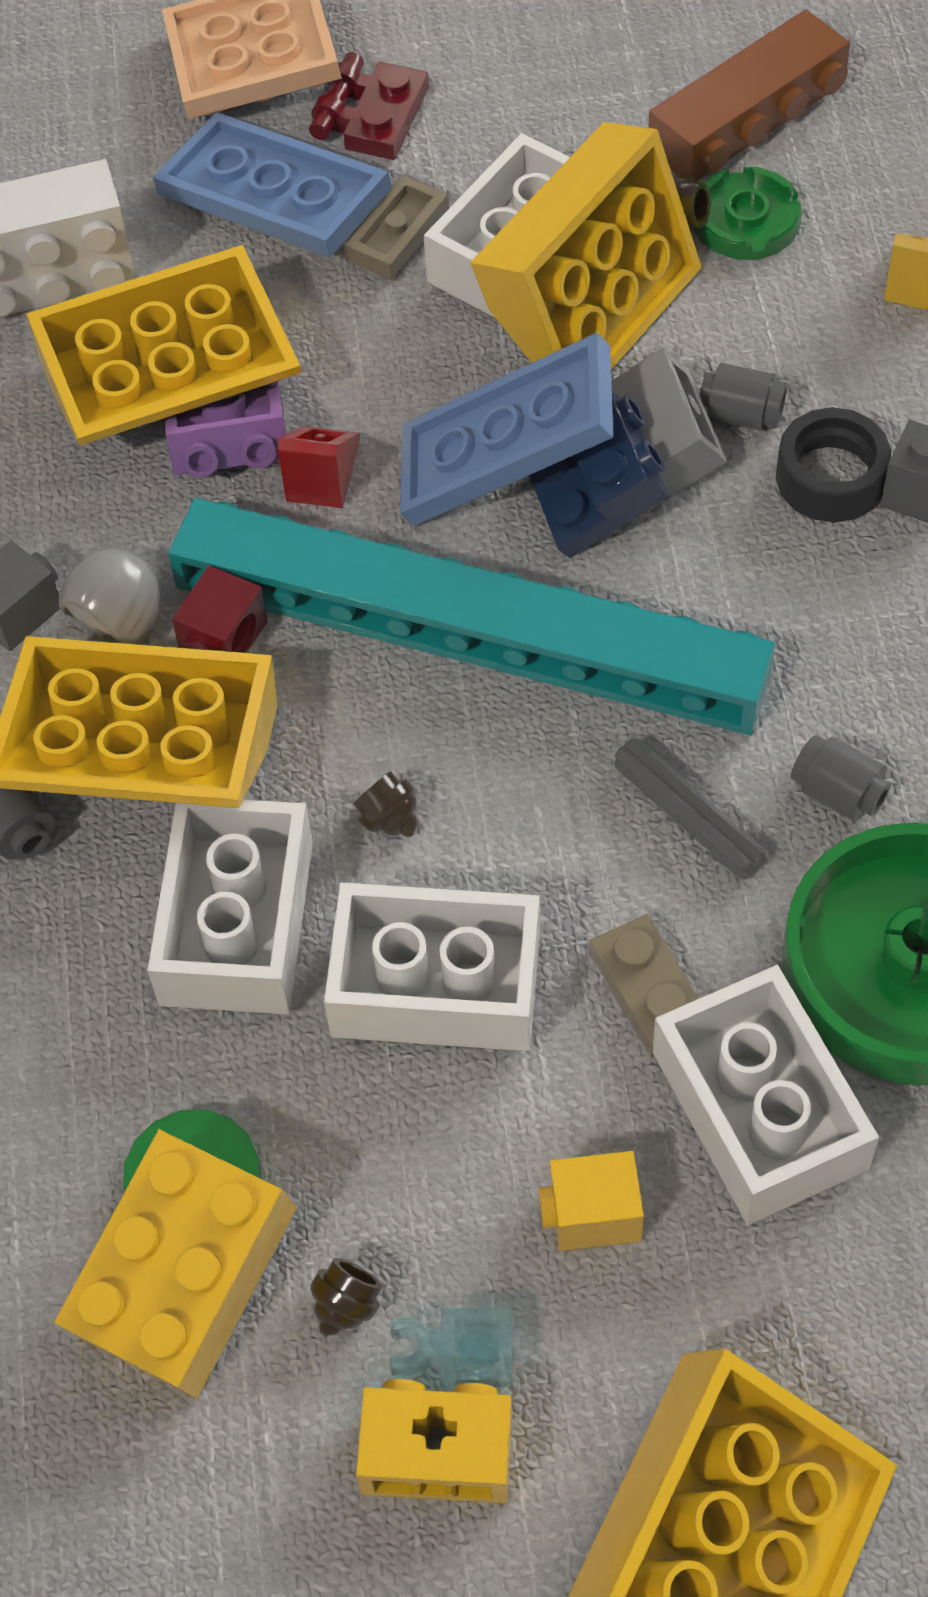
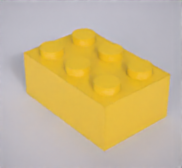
M159 1129L54 1323L85 1342L198 1399L290 1223L297 1206L281 1188Z

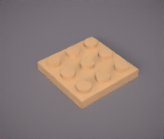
M194 0L162 9L182 101L188 119L203 115H214L216 112L220 113L223 110L252 102L268 101L278 95L304 88H317L327 82L342 79L320 0Z

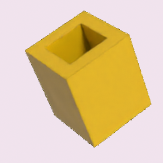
M634 1151L550 1160V1185L539 1186L538 1197L543 1229L556 1227L559 1251L642 1242L644 1214Z

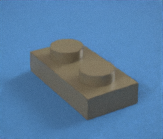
M402 174L392 185L389 193L345 242V260L392 280L424 241V234L449 209L448 193Z
M647 913L590 939L589 952L650 1058L655 1057L652 1053L655 1018L699 998Z

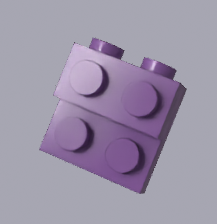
M278 381L166 417V439L174 476L190 474L195 477H206L222 468L242 465L252 468H265L279 460L278 440L279 437L286 435Z

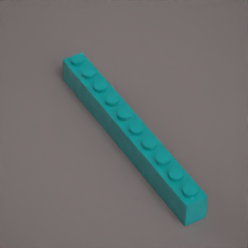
M194 497L168 552L175 585L178 589L191 592L208 565L261 586L267 612L750 736L753 734L771 677L775 642L762 639L751 632H733L701 624L687 616L673 617L641 609L630 602H613L582 594L570 587H553L525 580L514 573H497L469 566L454 558L440 559L409 551L397 544H380L352 537L341 530H324L296 523L285 516H268L240 509L229 502L216 503Z

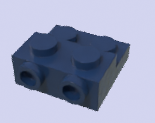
M612 390L613 438L529 475L556 546L568 558L578 554L668 497L659 475L665 470L664 463L655 447L648 440H644L640 428L646 424L644 416L638 405L628 394L620 397Z

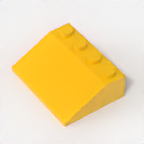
M603 122L470 262L488 309L531 363L598 333L610 345L611 370L702 268L658 130Z
M243 245L26 313L39 361L55 400L79 446L301 373V367Z
M26 636L0 716V788L240 808L267 753L277 710L272 655Z
M726 1348L683 1354L568 1597H842L897 1468V1464Z

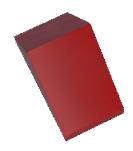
M303 426L279 437L278 455L286 501L343 509L359 447L360 433Z

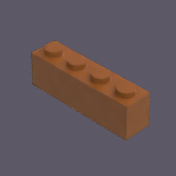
M805 9L649 110L648 128L658 130L670 169L680 177H692L697 182L710 172L713 173L721 169L728 160L749 146H755L760 143L767 134L788 120H794L799 117L806 108L824 96L835 93L845 83L848 74L847 65L850 41Z

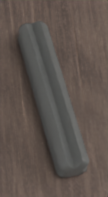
M632 738L618 749L615 754V767L738 878L749 879L762 867L765 862V849L640 739Z

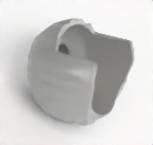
M106 548L92 553L72 569L63 584L59 596V607L63 614L74 617L92 628L110 634L122 644L141 645L157 620L160 609L161 590L155 571L144 559L125 549Z

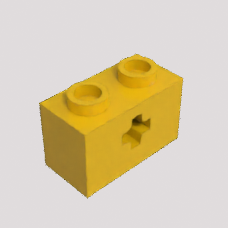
M406 1379L384 1381L382 1388L364 1387L356 1470L361 1495L507 1504L512 1429L511 1395H499L495 1387L480 1383L459 1384L454 1387V1392L425 1391V1385ZM432 1428H445L447 1437H443L441 1449H427L426 1440L430 1439Z

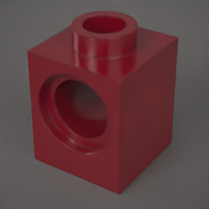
M208 565L172 618L178 648L247 653L268 622L261 586Z

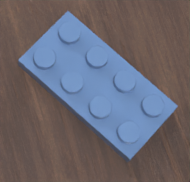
M218 112L153 177L158 195L329 258L392 189L389 172Z
M595 333L403 423L400 514L415 526L613 438L610 345L598 333Z

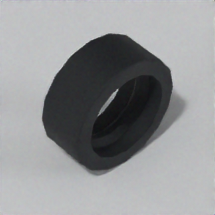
M835 407L811 410L793 420L781 436L775 477L780 495L793 510L813 520L836 523L857 519L874 509L882 498L892 450L886 433L872 419L854 410ZM825 447L839 448L857 455L868 466V471L853 481L841 483L821 481L807 474L798 464V460L802 455L813 449Z

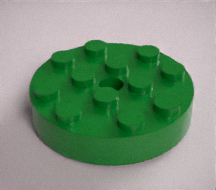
M899 823L884 825L857 833L839 842L814 862L803 876L792 898L787 917L782 949L783 975L826 1048L834 1056L866 1074L900 1084L928 1085V954L922 955L919 970L915 971L917 953L907 948L909 946H917L928 952V824Z

